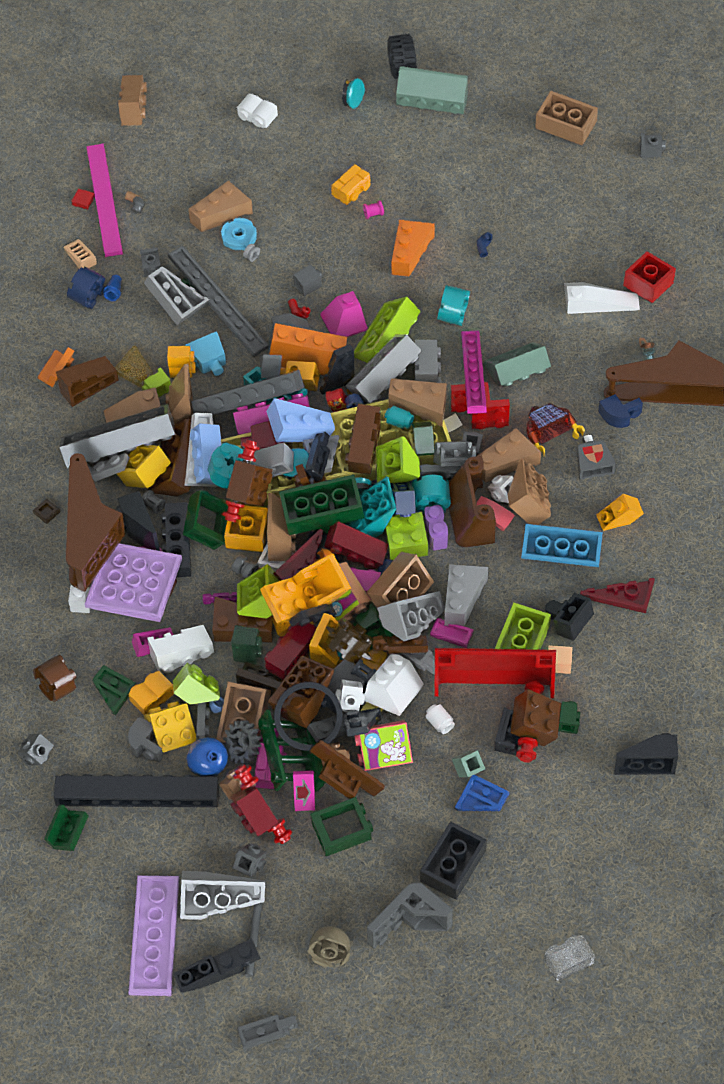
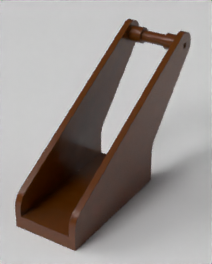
M679 340L666 356L614 366L606 370V378L609 381V385L604 389L605 398L616 394L620 401H633L640 398L642 402L724 406V363ZM617 381H618V382H628V383H623V384L615 385V383H616Z
M76 453L70 457L66 563L69 566L70 584L85 592L125 536L122 513L101 502L84 455Z

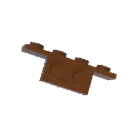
M320 740L311 747L310 752L325 762L319 778L348 799L355 798L360 787L372 796H376L384 789L385 785L377 778L368 774L360 766L354 764L324 741Z

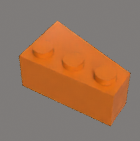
M399 220L391 261L392 275H411L421 255L435 237L434 223Z

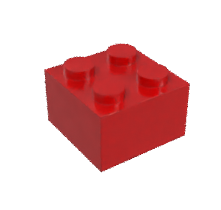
M646 251L625 271L623 286L653 303L674 283L676 268Z

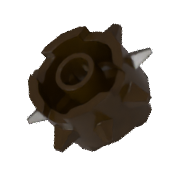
M341 618L335 628L326 627L329 631L327 633L329 636L326 641L327 646L333 652L337 649L343 654V659L357 664L362 658L369 660L372 658L368 652H370L369 647L374 640L365 634L366 629L361 625L356 624V626H353L348 620Z

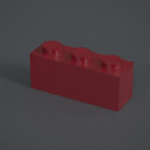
M338 521L330 526L324 547L334 554H341L347 557L352 562L363 564L365 568L376 569L383 565L388 544Z
M310 623L303 627L300 625L292 627L290 625L284 637L281 636L278 639L275 648L266 654L264 658L266 670L284 680L301 656H306L310 651L309 645L317 627Z

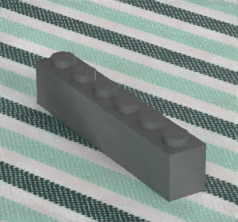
M295 370L203 396L191 401L194 413H212L213 415L299 391L304 388V383L300 370Z

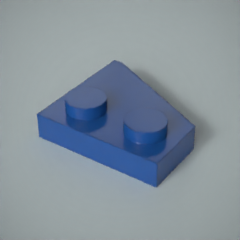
M472 775L455 806V810L500 811L509 796V791L476 775Z

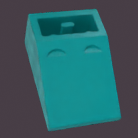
M387 476L360 494L364 518L350 521L352 528L374 538L383 533L397 509L389 477Z

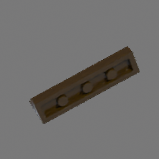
M245 662L243 668H238L236 672L237 684L271 690V695L274 694L283 682V679L269 672L266 668ZM248 669H251V670L256 671V673H253V672H250V671H247V670H248ZM267 676H272L275 680L267 678Z

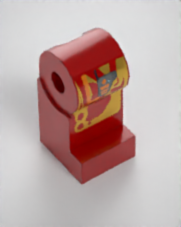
M341 388L326 392L327 404L333 412L347 409L345 403L347 396Z

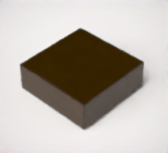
M46 499L33 510V513L44 523L48 524L60 513V509Z

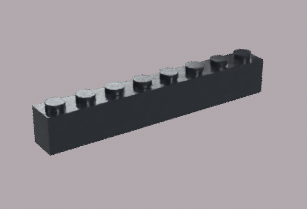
M70 774L55 776L54 801L56 806L61 804L64 806L218 808L219 782L218 777L214 776L194 777L192 775H184L182 777H174L172 775L152 776L148 774L143 776H132L129 774L122 776H112L110 774L102 776H92L90 774H83L82 776H72Z

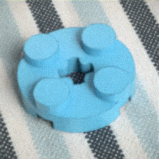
M235 218L233 222H227L222 227L221 236L223 244L230 249L244 251L249 244L255 243L257 230L250 220ZM239 232H242V235H241V236H236V235H235V234H238Z

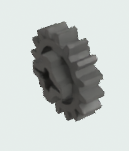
M235 721L234 724H229L230 730H225L227 737L223 738L226 741L224 746L228 750L227 753L230 756V761H235V764H249L250 761H254V755H259L257 748L262 746L258 743V740L261 739V736H257L259 729H254L255 724L249 723V721Z

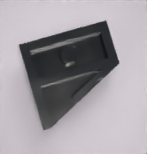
M380 708L363 711L350 710L343 714L342 719L347 736L369 733L371 727L376 723V717H381Z

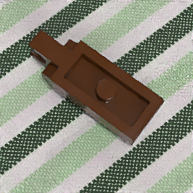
M382 635L372 637L374 640L372 643L373 651H388V654L428 652L426 636L420 635L407 641L401 640L396 635L392 637H383Z

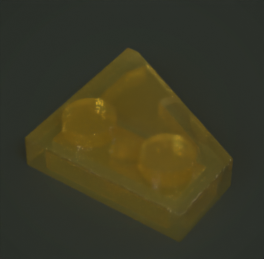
M134 345L115 366L118 376L140 388L144 385L145 379L150 375H154Z

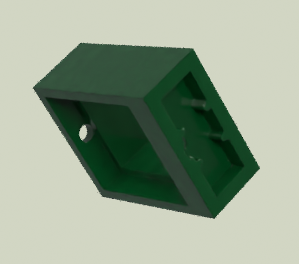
M198 490L190 496L183 535L213 550L225 544L224 535L227 520H225L226 516L222 515V513L228 510V505L223 499L217 498L205 490ZM200 506L217 513L214 530L197 523Z
M356 797L310 814L311 824L326 857L372 840L371 832L374 831L370 820L366 821L364 805L358 803ZM354 809L363 830L331 841L322 821Z

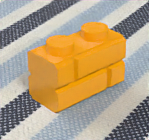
M356 164L353 165L331 185L332 196L346 205L351 201H356L359 194L370 187V174Z

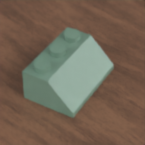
M534 342L483 361L494 382L502 387L512 385V381L517 379H528L530 374H541L546 371V368L551 367L545 346Z

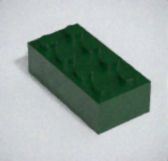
M355 475L279 492L289 535L332 526L338 521L346 523L364 518Z

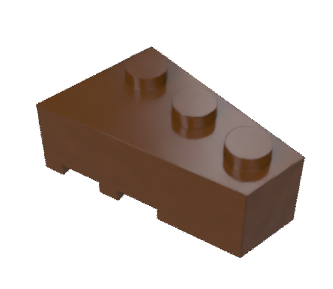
M106 356L56 371L60 393L72 407L119 381L117 370Z

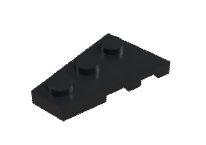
M351 344L333 351L328 365L329 372L324 375V385L320 386L319 389L322 395L326 394L327 391H333L346 386L355 377L354 349Z

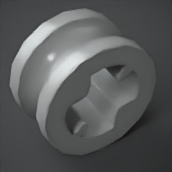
M249 244L243 252V257L253 262L259 256L260 248L255 247L254 244Z

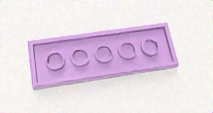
M137 876L129 995H172L179 876Z

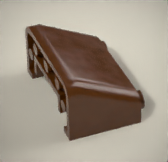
M482 455L468 458L449 481L451 499L449 512L455 541L461 547L495 543L496 518L494 510L489 505H477L475 498L476 490L483 488L482 471L484 469Z

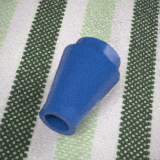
M113 275L103 289L104 297L109 301H116L121 295L122 278L118 275Z

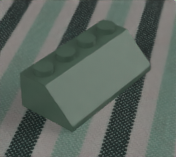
M400 66L396 92L397 105L464 114L468 93V76Z

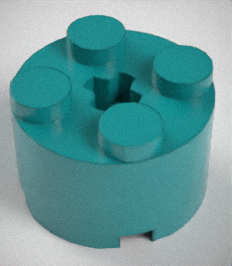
M446 285L437 320L462 326L471 291Z
M223 443L214 450L207 470L211 481L215 485L222 488L229 487L235 460H245L238 458V454H242L243 449L233 444Z
M440 475L422 476L420 481L415 479L411 485L415 494L416 512H422V515H424L426 507L440 505L443 512L446 513V509L451 504L449 481L443 480V477Z

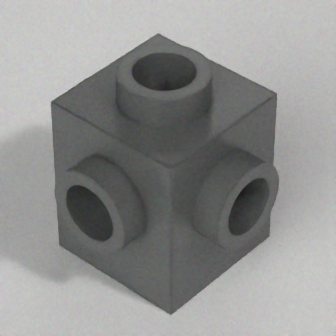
M40 733L29 734L28 738L21 743V748L17 754L29 766L42 765L47 761L48 754L54 745Z
M248 843L243 848L238 849L233 869L251 877L258 871L263 870L266 864L264 858L267 852L256 844Z

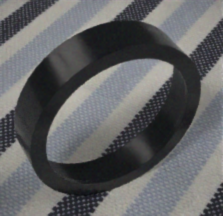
M304 681L291 685L281 693L274 707L273 719L277 732L286 743L294 748L309 751L315 744L305 745L297 743L289 738L282 728L280 712L286 698L293 692L303 688L321 690L331 698L336 708L337 719L333 731L323 740L327 744L337 736L341 728L343 714L338 698L330 689L316 682Z

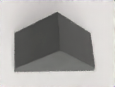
M262 355L260 357L261 378H271L280 375L282 355Z

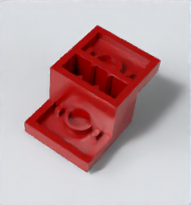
M484 382L487 413H470L472 429L482 430L490 427L503 428L509 426V399L490 400L488 382ZM465 384L451 385V412L462 413L467 411Z

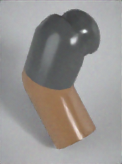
M128 191L125 199L135 203L132 207L133 210L141 212L142 207H144L142 197Z

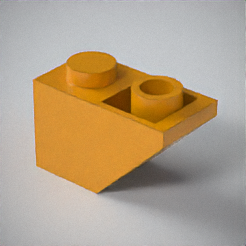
M622 494L596 514L602 530L605 531L631 524L644 513L638 498Z

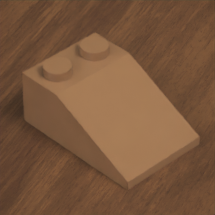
M184 364L169 386V394H166V404L169 405L175 424L186 419L192 420L193 407L191 401H193L188 364Z
M156 388L138 391L105 409L103 412L106 423L160 407L161 405Z
M228 682L216 739L226 743L223 740L224 737H227L225 730H230L229 724H234L235 721H249V723L255 724L254 729H259L258 720L268 710L271 690Z

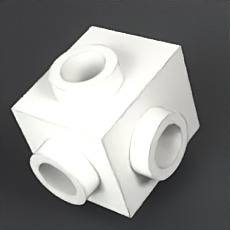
M498 475L492 480V483L487 488L495 501L509 503L508 492L513 476Z
M341 680L340 690L337 689L335 695L341 704L342 711H359L360 705L364 704L365 693H362L363 686L361 682Z

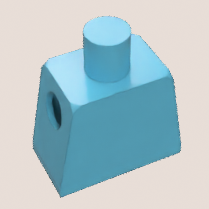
M217 331L185 344V346L191 347V351H194L196 367L203 374L212 371L215 376H219L224 372L222 366L226 364L225 352Z

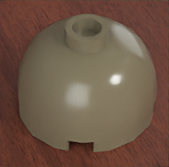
M333 926L322 927L312 935L308 954L312 956V961L320 966L333 967L331 963H340L341 966L349 960L351 943L348 935L340 928Z

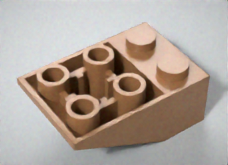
M521 459L508 492L509 507L528 524L539 525L551 516L547 479L543 474H539L531 463Z

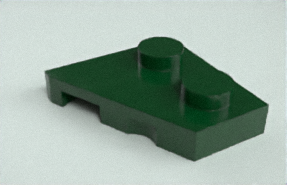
M105 665L101 667L92 680L115 716L129 698L130 689L136 685V682Z

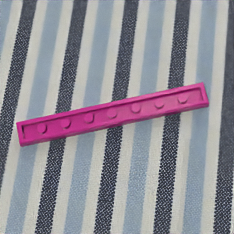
M104 144L86 146L105 257L122 255Z
M462 331L461 340L467 414L487 413L479 331Z

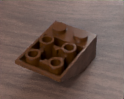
M301 656L268 700L273 711L281 693L295 683L311 681L328 688L334 669ZM303 688L293 692L284 701L280 717L307 728L317 715L325 693L315 688Z

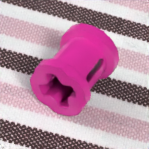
M381 200L369 205L363 204V212L366 219H370L371 216L384 215Z

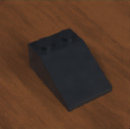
M140 492L117 498L119 506L116 507V510L123 515L124 529H126L128 536L146 549L160 551L156 530Z
M670 733L655 735L616 753L614 775L675 774L678 761L677 735H671Z

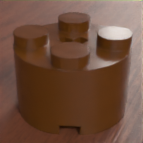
M61 655L54 656L33 669L35 680L39 678L41 684L38 686L49 701L54 700L56 702L76 689L74 682L77 678L76 674L71 668H67Z

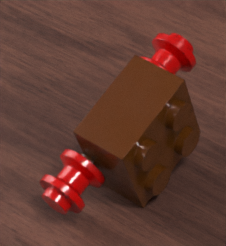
M246 440L245 443L241 442V446L244 449L242 454H238V458L245 460H235L226 498L232 499V501L226 500L225 503L228 505V510L222 513V515L226 516L225 520L236 523L237 519L241 520V516L238 514L239 509L244 508L245 505L237 502L263 506L267 499V489L272 480L273 469L250 463V461L256 462L257 460L254 457L255 451L260 449V447L256 446L257 442Z
M530 681L525 684V691L516 696L514 700L510 733L522 737L518 739V745L521 749L517 750L516 756L520 761L526 763L536 759L537 754L533 749L538 744L546 746L558 737L561 703L541 695L545 688L538 681Z

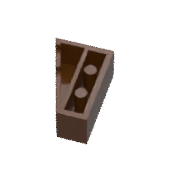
M358 404L355 422H353L352 427L353 434L349 439L350 452L346 453L345 464H348V472L371 475L381 431L380 407Z
M215 597L212 628L214 642L272 643L273 617L259 618L239 615L237 613V603Z

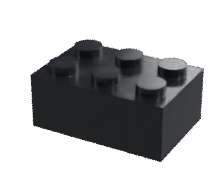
M450 821L421 868L420 881L457 900L484 855L487 840Z

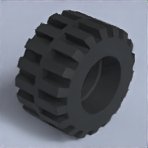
M410 34L389 36L387 50L390 70L393 78L398 79L400 66L417 69L414 42Z

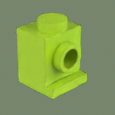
M161 367L157 369L158 373L150 375L145 379L142 390L156 388L158 398L169 392L171 380Z

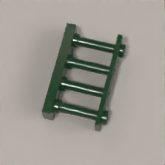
M266 710L258 720V727L261 730L271 772L270 778L275 791H279L286 781H293V773H285L283 763L303 764L306 771H314L315 792L319 791L326 783L319 778L323 769L321 759L311 753L310 750H301L302 756L280 755L279 746L290 745L282 738H276L274 720H272L270 710ZM280 720L282 728L295 729L297 731L298 738H291L293 741L305 745L316 744L307 728L291 721Z

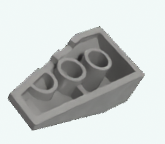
M440 591L378 607L379 618L383 627L403 641L419 637L421 632L429 627L428 624L436 620L445 610Z
M182 871L180 919L202 920L210 915L223 914L228 910L248 907L262 903L265 900L264 880L204 871Z

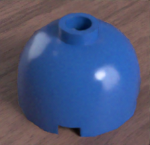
M209 737L197 739L189 747L186 759L188 767L194 774L200 777L217 776L226 767L228 762L227 749L217 739Z

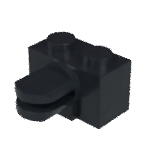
M573 593L570 599L565 600L563 603L551 600L545 605V612L551 614L550 619L554 620L557 635L572 641L576 639L594 615L591 599L577 593Z

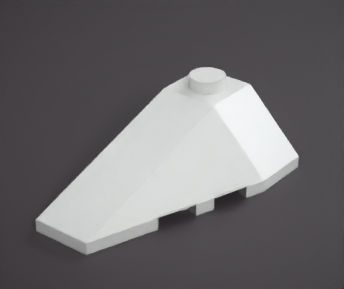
M584 282L564 283L567 314L640 310L639 298L636 293Z

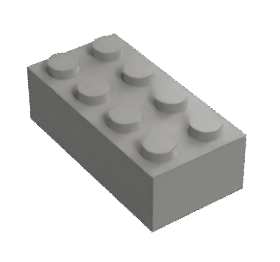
M396 334L346 385V388L352 394H359L365 403H374L380 398V393L390 387L391 378L395 379L397 376H401L406 371L405 367L409 363H414L419 358L418 354L422 350L408 335Z

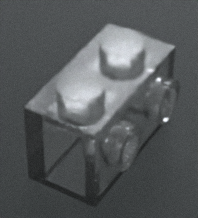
M582 934L578 937L572 936L568 938L565 943L559 946L556 944L549 947L545 952L544 960L557 982L594 964L595 955Z

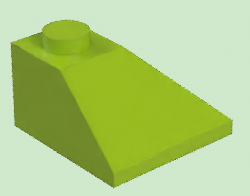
M399 437L376 447L377 483L386 476L389 477L390 483L409 482L420 477L419 458L405 437Z

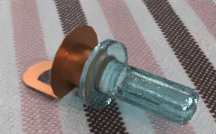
M639 338L640 348L645 349L642 352L643 355L647 356V360L653 359V353L655 352L653 347L655 344L652 342L647 343L644 338Z

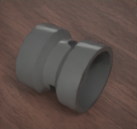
M240 555L233 563L232 571L242 574L243 578H247L258 570L259 565L254 561H248L246 556Z

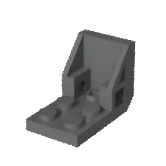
M422 883L409 884L367 927V943L373 949L378 944L381 946L387 940L388 934L400 927L401 920L413 930L448 931L453 926V909Z

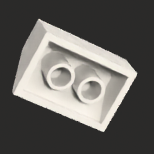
M391 654L368 681L364 701L400 716L422 689L424 683L410 660L400 655Z

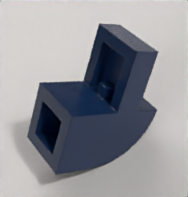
M616 394L599 401L598 412L609 425L624 428L630 425V418H636L642 413L643 402L640 398H637L623 405Z

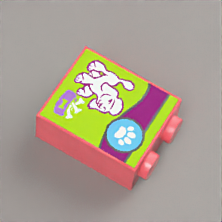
M405 720L374 725L369 733L354 736L356 746H360L361 754H357L359 766H363L365 771L413 763Z

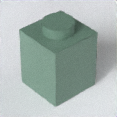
M478 750L467 751L452 758L459 777H470L485 770Z

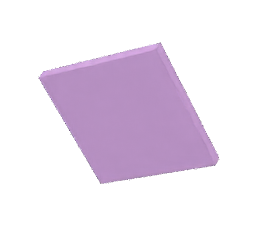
M119 543L94 578L85 601V608L160 622L182 561V555Z

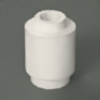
M434 704L428 708L426 719L438 732L446 734L452 730L455 723L442 705L436 706Z

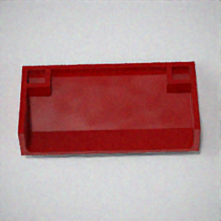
M435 648L434 697H438L440 683L525 685L530 681H538L542 685L550 687V699H554L556 650Z

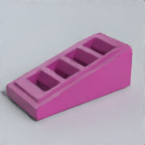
M171 627L133 634L132 644L136 656L141 657L150 654L148 637H153L155 640L157 637L158 639L163 638V635L166 633H170L172 636Z

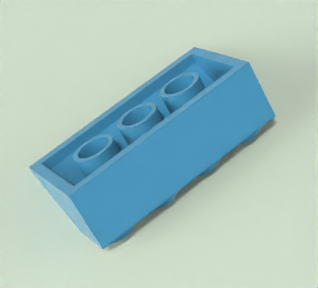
M526 524L521 558L599 567L603 532Z

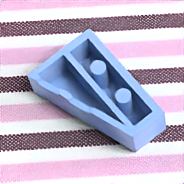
M276 398L273 399L266 411L276 442H303L304 440L314 439L316 434L323 432L331 436L335 430L332 416L329 412Z

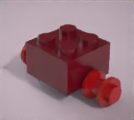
M245 764L240 765L234 770L233 778L240 779L242 782L241 790L230 797L232 800L230 806L239 817L242 816L243 820L241 823L250 834L254 833L260 836L266 831L273 832L275 835L273 841L275 843H286L291 839V829L286 830L283 826L285 823L284 818L276 819L258 789L254 787L259 778L257 776L252 777L250 774L252 767L250 765L245 766Z

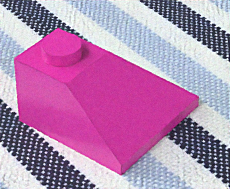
M353 291L337 296L320 313L330 334L350 337L368 329L360 303Z

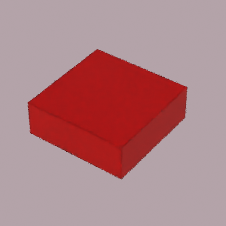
M78 189L71 203L73 206L89 209L95 194Z

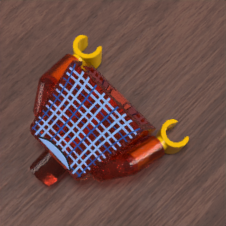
M551 403L540 408L533 406L528 415L527 436L530 442L543 453V456L545 455V448L539 445L540 442L543 444L572 428L574 439L579 438L577 432L581 433L582 436L585 432L583 426L576 424V419L567 408L557 407Z

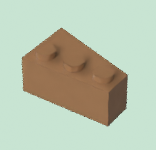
M122 75V92L119 94L121 100L118 101L121 124L142 125L143 118H146V110L143 108V105H146V95H144V92H147V82H144L143 75Z
M229 181L189 208L190 223L201 232L220 226L228 220L232 219L234 221L233 219L239 216L253 214L252 200Z
M391 378L388 394L389 407L394 405L409 411L410 414L420 416L422 420L427 421L428 419L443 427L447 398L446 383Z
M517 428L478 455H482L483 458L482 480L485 483L492 481L498 475L507 476V473L516 471L521 459L535 466L539 465L541 461V451Z

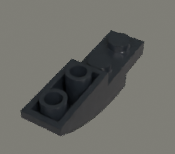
M250 938L214 957L209 955L173 974L181 993L234 976L244 971L243 967L261 959L254 941Z

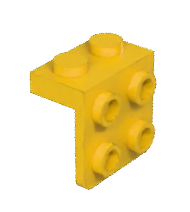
M179 701L168 703L167 708L155 707L149 709V713L144 715V719L152 724L157 745L162 748V752L186 746L196 741V733L187 703L179 704Z

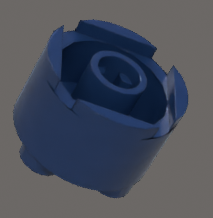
M86 266L84 268L81 267L71 280L73 283L72 289L68 287L67 297L92 309L96 304L95 299L97 296L104 294L103 289L105 286L103 285L105 277Z

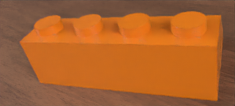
M275 323L269 355H282V368H286L287 361L315 362L320 375H325L329 372L328 365L333 351L346 346L347 337Z

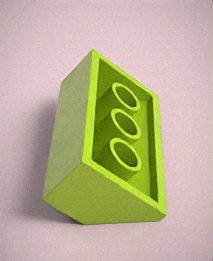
M408 297L385 302L355 348L354 358L368 363L396 334L408 335L409 329L417 321V316L421 311Z

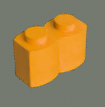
M168 346L167 359L170 378H175L184 364L189 365L190 378H192L193 373H196L194 351H191L190 346Z
M160 671L150 673L143 683L134 685L130 689L128 694L129 700L143 715L148 714L149 709L158 707L174 695L173 684Z

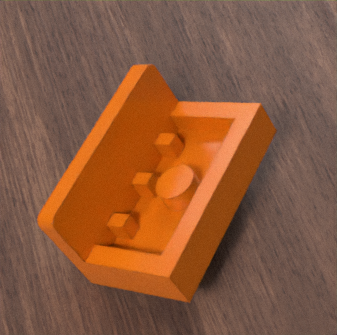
M68 347L64 354L55 350L40 372L38 379L54 387L58 381L56 371L72 365L74 350Z

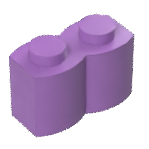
M440 505L428 506L425 508V529L429 534V545L433 551L446 549L448 546V528L444 522L443 509Z

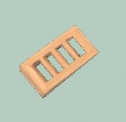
M80 239L64 246L65 251L79 269L81 267L84 268V266L91 268L97 264L94 254Z

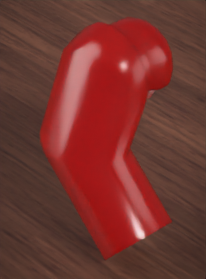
M296 299L288 301L293 315L303 319L309 317L311 312L309 307L305 308L303 306L300 308Z

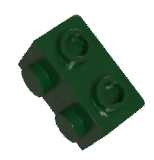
M59 804L44 840L55 850L74 851L89 815L85 811L68 810L64 805Z

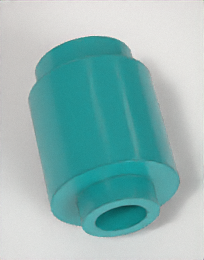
M393 405L387 409L384 418L387 419L386 423L401 429H409L414 415L410 414L407 410Z

